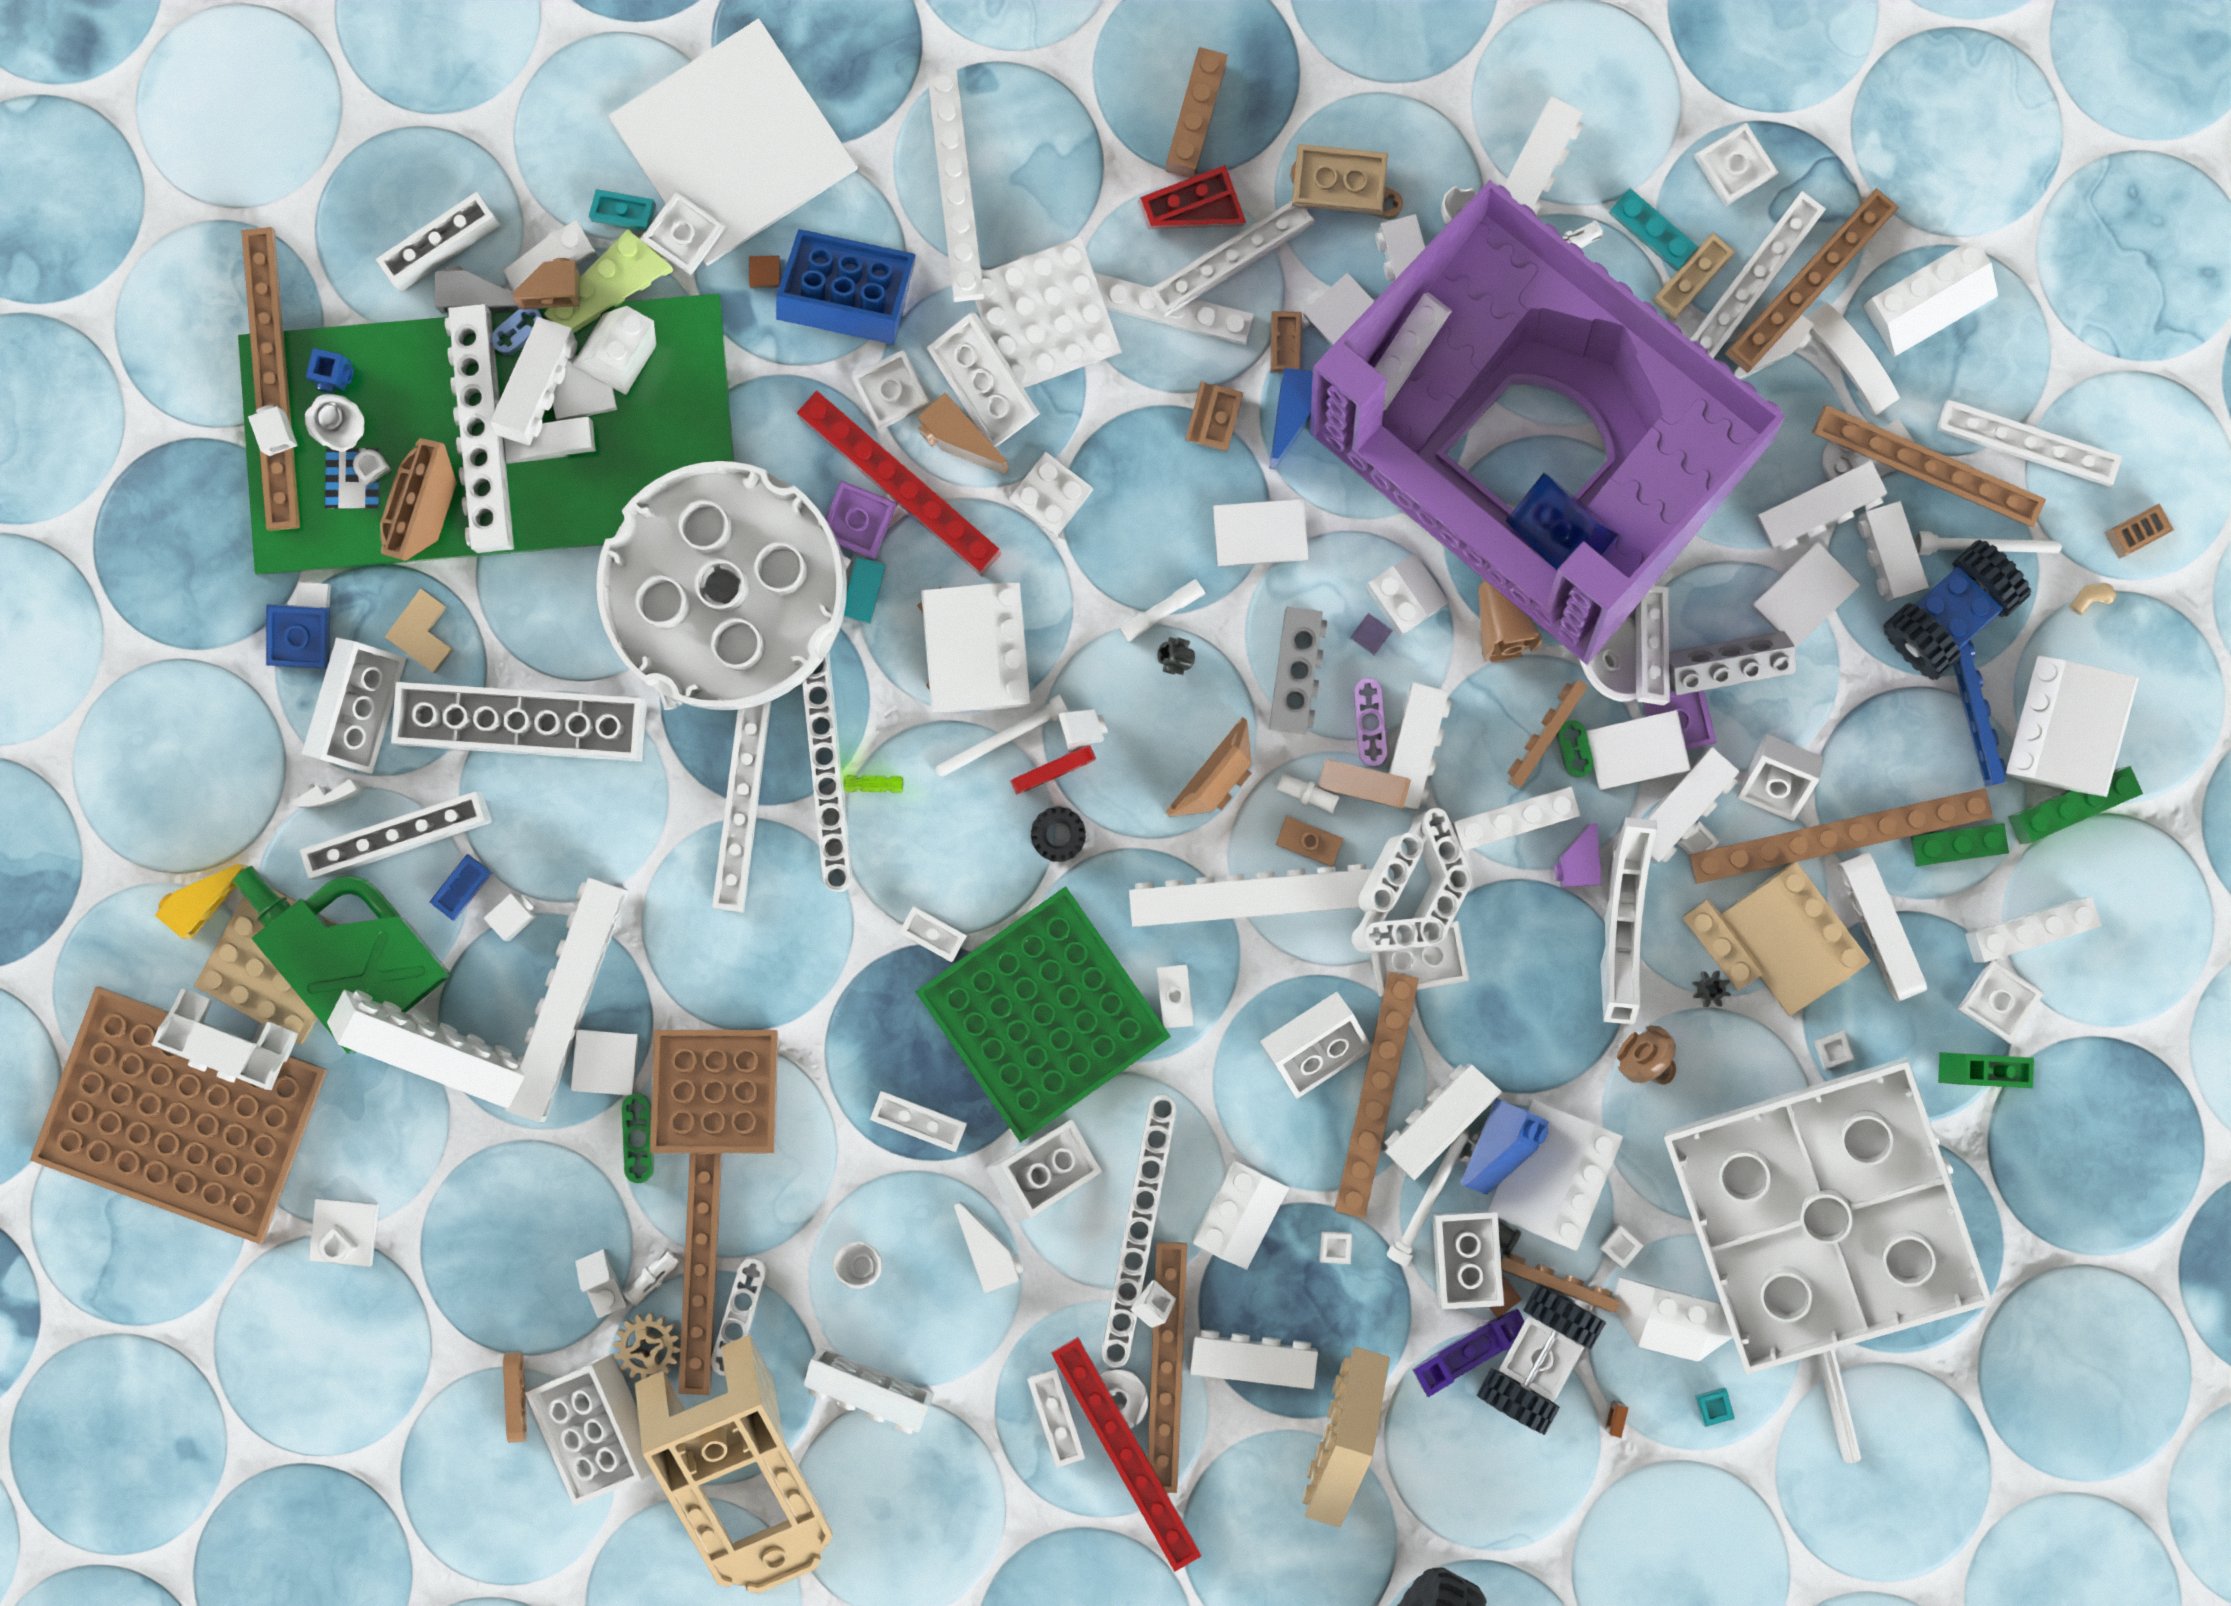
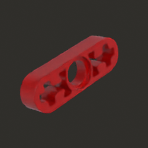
M1091 745L1024 773L1010 780L1015 794L1018 795L1083 767L1097 758Z

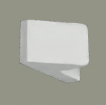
M605 1248L575 1261L580 1289L582 1292H587L597 1318L628 1306Z

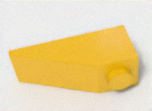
M236 864L174 891L173 894L168 893L159 902L158 907L160 909L156 912L155 916L182 939H192L236 888V885L232 882L233 878L248 866Z

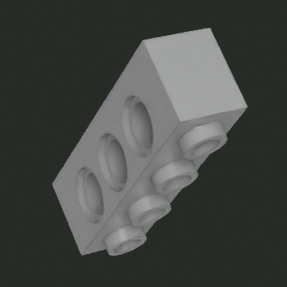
M1286 607L1269 730L1305 735L1307 728H1313L1315 710H1310L1311 698H1317L1319 680H1314L1315 668H1321L1323 650H1318L1319 638H1325L1327 620H1322L1323 611ZM1306 634L1311 640V646L1307 649L1298 648L1294 641L1295 636ZM1294 664L1304 665L1307 670V676L1303 679L1294 678L1290 672L1291 666ZM1293 693L1300 695L1303 700L1302 707L1299 709L1290 708L1286 703L1288 695Z
M1785 631L1669 652V683L1676 695L1796 673L1795 645Z

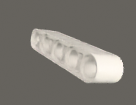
M1866 852L1839 863L1838 870L1894 1000L1900 1002L1926 991L1927 985L1871 855Z

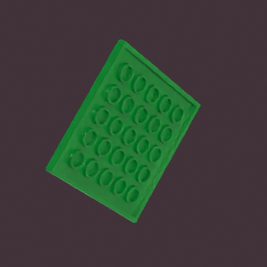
M1066 886L915 991L1020 1143L1171 1037Z

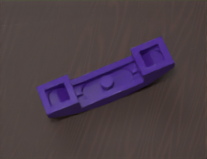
M1516 1308L1499 1318L1489 1321L1442 1348L1413 1368L1412 1371L1426 1396L1434 1395L1454 1383L1456 1378L1500 1352L1510 1350L1525 1323L1520 1311Z

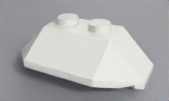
M1621 1277L1618 1278L1614 1299L1619 1300L1615 1313L1637 1347L1698 1362L1733 1337L1721 1302Z

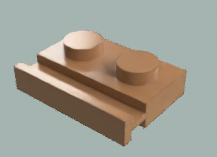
M1201 381L1185 441L1228 452L1244 392Z

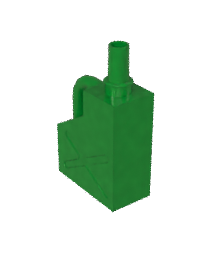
M252 865L245 868L232 880L259 914L257 921H260L264 926L251 939L332 1036L333 1034L327 1021L343 990L352 993L355 990L365 992L373 998V1001L383 1004L384 1001L391 1002L400 1007L401 1012L406 1013L452 976L450 971L405 918H402L381 891L366 879L355 876L338 877L326 883L306 900L301 898L293 905L287 901V897L280 898ZM352 894L360 897L379 919L330 926L319 912L337 898ZM341 1046L347 1054L357 1053V1051Z

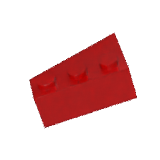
M1226 165L1144 195L1138 200L1148 229L1244 226L1247 223Z

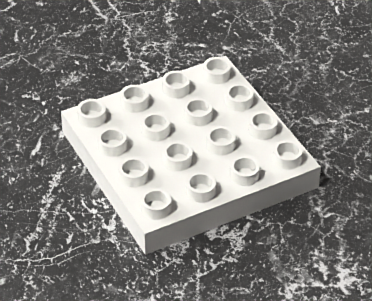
M1908 1057L1665 1131L1664 1140L1746 1375L1993 1304Z

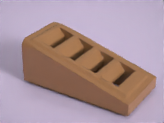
M2157 504L2106 531L2105 534L2120 559L2174 529L2161 505ZM2155 513L2163 527L2160 531H2158L2150 516ZM2142 519H2145L2152 535H2148L2141 522ZM2131 525H2136L2143 540L2139 541ZM2124 529L2127 531L2130 539L2133 542V545L2131 546L2129 545L2128 541L2126 540L2122 532V530Z

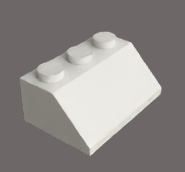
M1338 992L1322 1000L1260 1041L1296 1099L1363 1057L1371 1049V1044L1357 1019Z
M1234 1159L1192 1240L1193 1244L1247 1270L1289 1187Z
M1456 1211L1432 1213L1438 1306L1442 1310L1504 1306L1498 1212Z

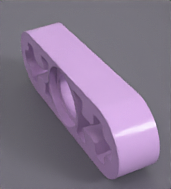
M1365 678L1356 684L1353 691L1358 754L1364 765L1376 767L1383 763L1387 757L1382 688L1376 680ZM1365 684H1369L1370 689L1376 691V694L1371 696V706L1377 704L1378 710L1369 708L1360 711V705L1366 706L1365 696L1359 694V691L1364 689ZM1367 714H1373L1378 718L1379 726L1374 731H1367L1362 726V718ZM1380 734L1381 740L1375 739L1374 746L1376 750H1381V755L1376 757V761H1371L1370 756H1365L1364 751L1369 750L1370 742L1369 740L1363 741L1362 735L1373 737Z

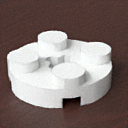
M1115 1368L1101 1372L1100 1376L1111 1395H1115L1117 1392L1123 1393L1122 1398L1127 1401L1125 1405L1120 1404L1118 1407L1129 1427L1136 1426L1144 1418L1148 1408V1395L1145 1384L1135 1373L1126 1369Z

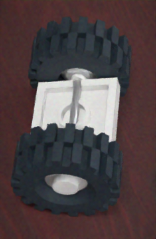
M1537 1283L1523 1309L1530 1316L1527 1317L1499 1371L1494 1368L1490 1369L1476 1396L1510 1418L1545 1435L1560 1408L1554 1402L1582 1353L1583 1346L1592 1350L1606 1322Z

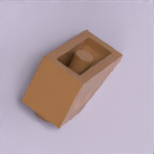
M556 258L553 261L543 262L513 291V297L518 308L580 307V272L575 260Z

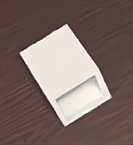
M628 306L604 313L574 360L573 366L626 395L657 345L654 321Z

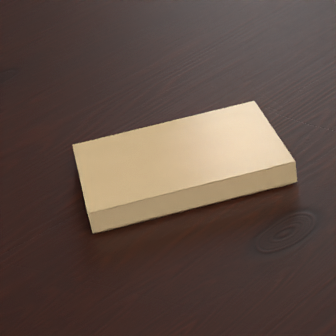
M1298 144L1292 206L1382 215L1388 153Z

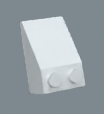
M1073 1119L1066 1121L986 1168L1016 1222L1035 1216L1102 1173Z

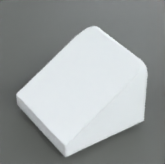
M1153 1280L1133 1304L1131 1311L1149 1327L1153 1328L1166 1323L1176 1298L1158 1282Z

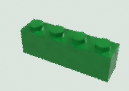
M2131 766L2114 770L2107 797L2068 790L2008 816L2020 845L2028 844L2140 796L2143 792Z

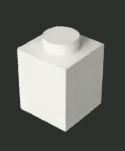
M263 406L256 410L257 414L248 417L260 451L266 455L272 456L298 446L287 414L278 406Z
M510 893L484 917V920L503 941H511L537 916L532 911L535 906L525 895L518 896L517 894Z

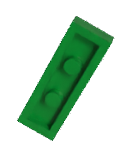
M2004 823L1911 836L1915 867L2009 853Z

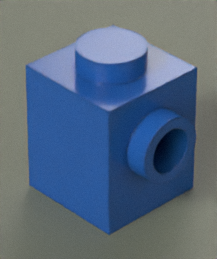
M313 348L306 378L316 385V390L334 394L335 389L345 391L346 385L352 381L354 369L351 366L352 362L344 355Z

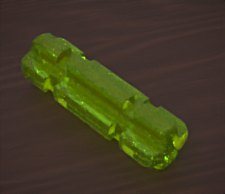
M846 775L844 777V790L847 792H857V790H861V792H886V790H890L891 793H901L904 788V780L901 776L886 778V776L861 775V778H858L857 775Z

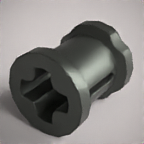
M1498 1218L1500 1248L1503 1249L1504 1254L1508 1255L1517 1244L1521 1231L1510 1229L1499 1222Z

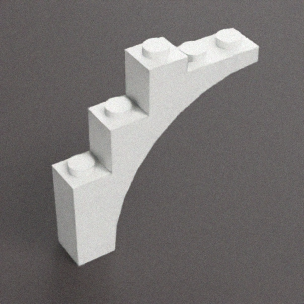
M1625 817L1617 850H1613L1608 869L1610 898L1604 917L1606 947L1600 965L1604 1022L1634 1025L1639 1011L1642 914L1650 858L1657 832L1656 820Z

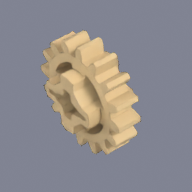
M653 1312L648 1313L646 1320H644L641 1313L635 1316V1324L629 1319L625 1321L624 1324L627 1330L619 1329L616 1334L622 1339L613 1343L614 1347L620 1348V1352L614 1358L623 1359L624 1361L620 1369L624 1370L629 1367L631 1369L629 1377L631 1378L637 1373H641V1380L647 1378L649 1374L659 1373V1370L664 1371L665 1374L669 1373L671 1369L668 1363L676 1364L679 1359L673 1354L680 1352V1346L675 1345V1341L681 1336L680 1334L673 1335L671 1333L675 1324L664 1325V1315L658 1320H654ZM650 1327L658 1329L663 1335L659 1336L653 1333ZM635 1330L636 1340L633 1345L628 1346L629 1337ZM645 1339L648 1344L659 1343L650 1351V1354L648 1350H636L645 1343ZM667 1347L666 1356L661 1363H659V1353L661 1349ZM632 1358L643 1361L645 1366L637 1364Z

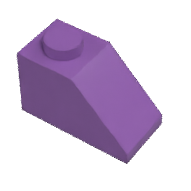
M1597 823L1586 825L1558 857L1559 863L1554 864L1555 881H1560V888L1602 884Z

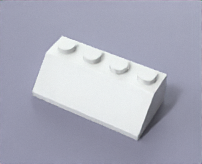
M1976 237L1872 297L1863 305V308L1893 357H1896L1997 297L1998 293L1992 264Z
M336 637L302 755L372 774L395 699L396 682H400L406 657L359 642Z
M1460 1064L1448 1076L1451 1081L1443 1089L1438 1086L1427 1097L1430 1103L1422 1111L1419 1108L1415 1109L1405 1120L1408 1125L1401 1132L1396 1129L1384 1141L1387 1146L1382 1151L1414 1181L1502 1092L1472 1064H1467L1465 1067Z

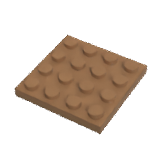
M654 1030L650 1153L775 1154L778 1030Z

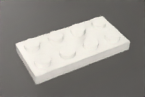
M976 313L968 314L926 347L976 427L995 448L1040 415Z

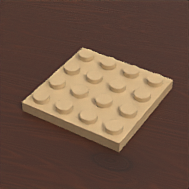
M272 888L273 891H274L280 898H282V897H287V901H288L291 905H293L294 903L297 902L296 900L292 899L291 897H289V896H287V895L281 893L280 891H278V890ZM244 896L195 982L194 987L265 1026L267 1022H271L299 1033L295 1042L303 1045L318 1018L251 939L264 926L260 921H257L259 914ZM322 915L330 926L340 925Z

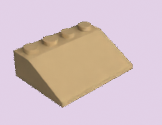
M1798 862L1787 864L1721 913L1764 970L1760 979L1788 1016L1793 1015L1838 986L1871 962Z

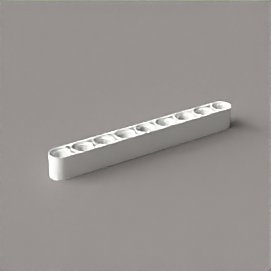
M828 652L823 660L824 667L822 671L808 676L802 682L822 876L824 884L828 889L835 892H843L850 888L853 883V872L830 653ZM817 689H824L827 693V698L822 704H814L811 700L812 693ZM820 719H827L830 723L829 731L823 735L816 734L814 729L816 722ZM823 749H830L833 753V759L827 765H821L817 759L819 752ZM827 779H833L836 782V790L831 795H823L821 792V784ZM836 809L840 815L838 823L833 826L826 825L824 822L825 813L828 810ZM834 839L840 840L843 845L842 852L837 856H830L827 851L828 843ZM838 869L843 870L846 875V881L842 886H833L830 881L832 872Z
M1166 1094L1154 1096L1148 1106L1102 1346L1103 1360L1111 1367L1123 1366L1130 1356L1137 1315L1131 1311V1308L1142 1294L1176 1116V1104ZM1159 1100H1166L1171 1104V1112L1165 1117L1157 1116L1154 1113V1105ZM1154 1130L1162 1131L1165 1134L1166 1140L1160 1147H1153L1148 1142V1136ZM1145 1162H1157L1160 1167L1159 1173L1154 1177L1145 1176L1142 1172V1166ZM1142 1191L1150 1192L1154 1197L1153 1204L1149 1207L1139 1206L1136 1202L1137 1195ZM1135 1222H1143L1147 1225L1148 1232L1144 1237L1137 1238L1131 1234L1130 1228ZM1136 1252L1141 1255L1142 1263L1139 1267L1130 1268L1125 1264L1124 1259L1128 1253ZM1124 1283H1131L1136 1287V1294L1131 1298H1123L1119 1294V1287ZM1119 1313H1124L1129 1316L1131 1322L1127 1328L1119 1329L1113 1324V1318ZM1113 1344H1119L1125 1350L1124 1355L1119 1359H1112L1107 1354V1349Z

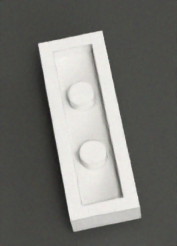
M882 1090L870 1118L874 1122L953 1152H957L967 1125L964 1121Z
M1057 1368L1028 1377L1027 1380L1056 1468L1086 1459Z

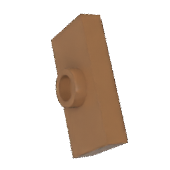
M1272 311L1270 373H1283L1284 368L1301 370L1302 312Z
M1286 816L1275 845L1333 867L1344 838Z

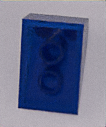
M1544 472L1505 520L1556 570L1583 541L1602 556L1619 535L1597 514Z

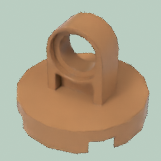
M1652 1025L1645 1027L1648 1031L1639 1035L1636 1032L1632 1033L1622 1043L1617 1053V1059L1620 1061L1619 1071L1627 1079L1635 1083L1653 1081L1661 1085L1670 1083L1676 1074V1064L1673 1061L1676 1044L1673 1037L1662 1027Z

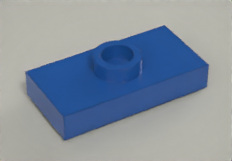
M466 854L429 903L452 921H456L493 872L470 854Z

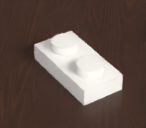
M915 906L911 909L899 931L903 936L952 963L967 935Z

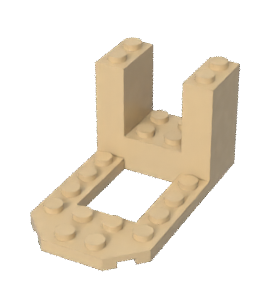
M749 1334L721 1346L728 1393L685 1410L664 1371L635 1382L642 1454L716 1583L726 1587H730L731 1584L745 1586L746 1591L759 1594L815 1570L821 1560L820 1555L824 1547L829 1545L833 1534L830 1524L784 1441L774 1379ZM757 1462L788 1520L733 1543L703 1491L701 1484Z

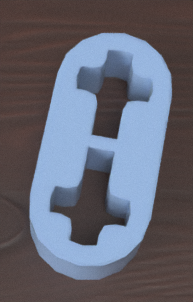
M518 309L492 333L491 341L499 353L513 355L525 346L533 327L527 324L519 330V328L525 324L523 318L527 314L530 317L536 315L533 319L534 322L537 317L543 318L537 309ZM517 332L510 339L512 342L511 346L507 347L505 344L501 347L499 346L502 343L500 338L502 335L505 334L509 337Z

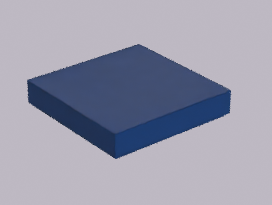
M266 605V666L327 669L330 661V607Z

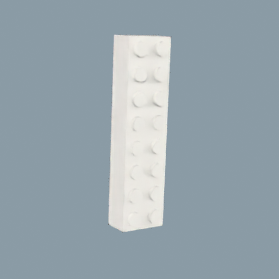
M396 682L391 743L410 747L642 762L647 701L637 697Z

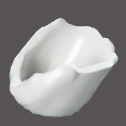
M323 394L315 399L312 406L305 413V425L310 436L321 445H326L333 450L344 452L353 448L363 436L364 416L358 406L346 397L335 394Z

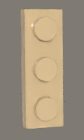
M1709 898L1682 917L1738 991L1763 975L1764 970Z

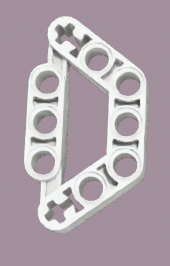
M1432 808L1417 813L1412 819L1409 832L1394 836L1387 841L1358 898L1359 906L1366 914L1359 927L1352 934V943L1356 950L1369 953L1418 948L1438 944L1444 939L1472 884V875L1449 817L1442 809ZM1402 841L1407 846V854L1402 850ZM1439 846L1444 849V858L1439 854ZM1422 854L1432 882L1413 919L1384 921L1389 910L1395 906ZM1389 867L1393 870L1394 873L1393 880H1391L1388 875ZM1451 874L1455 877V886H1453L1451 883ZM1375 893L1380 897V906L1374 901ZM1438 900L1442 903V912L1437 908ZM1424 926L1429 930L1428 938L1424 935ZM1397 928L1400 930L1402 935L1401 941H1399L1396 938ZM1380 934V940L1374 941L1369 939V935Z

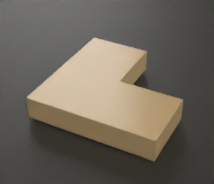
M420 589L385 635V638L428 670L436 673L453 649L429 631L447 607L426 591Z

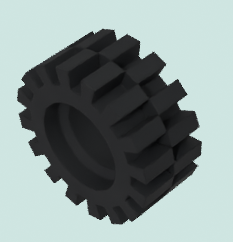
M1056 806L1045 809L1044 812L1037 816L1032 824L1031 839L1034 848L1043 858L1052 862H1065L1080 853L1085 843L1086 831L1084 823L1077 813L1069 808ZM1059 822L1068 826L1070 839L1065 845L1054 846L1049 843L1046 832L1050 825Z

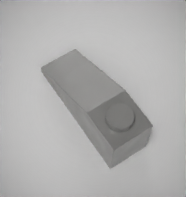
M446 266L444 271H435V307L442 314L449 313L448 308L485 304L491 310V313L517 311L519 309L512 292L463 270L462 267Z

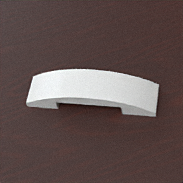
M1828 302L1806 317L1814 323L1809 332L1819 345L1823 343L1858 388L1857 395L1874 417L1900 398L1892 381L1871 349L1845 318Z

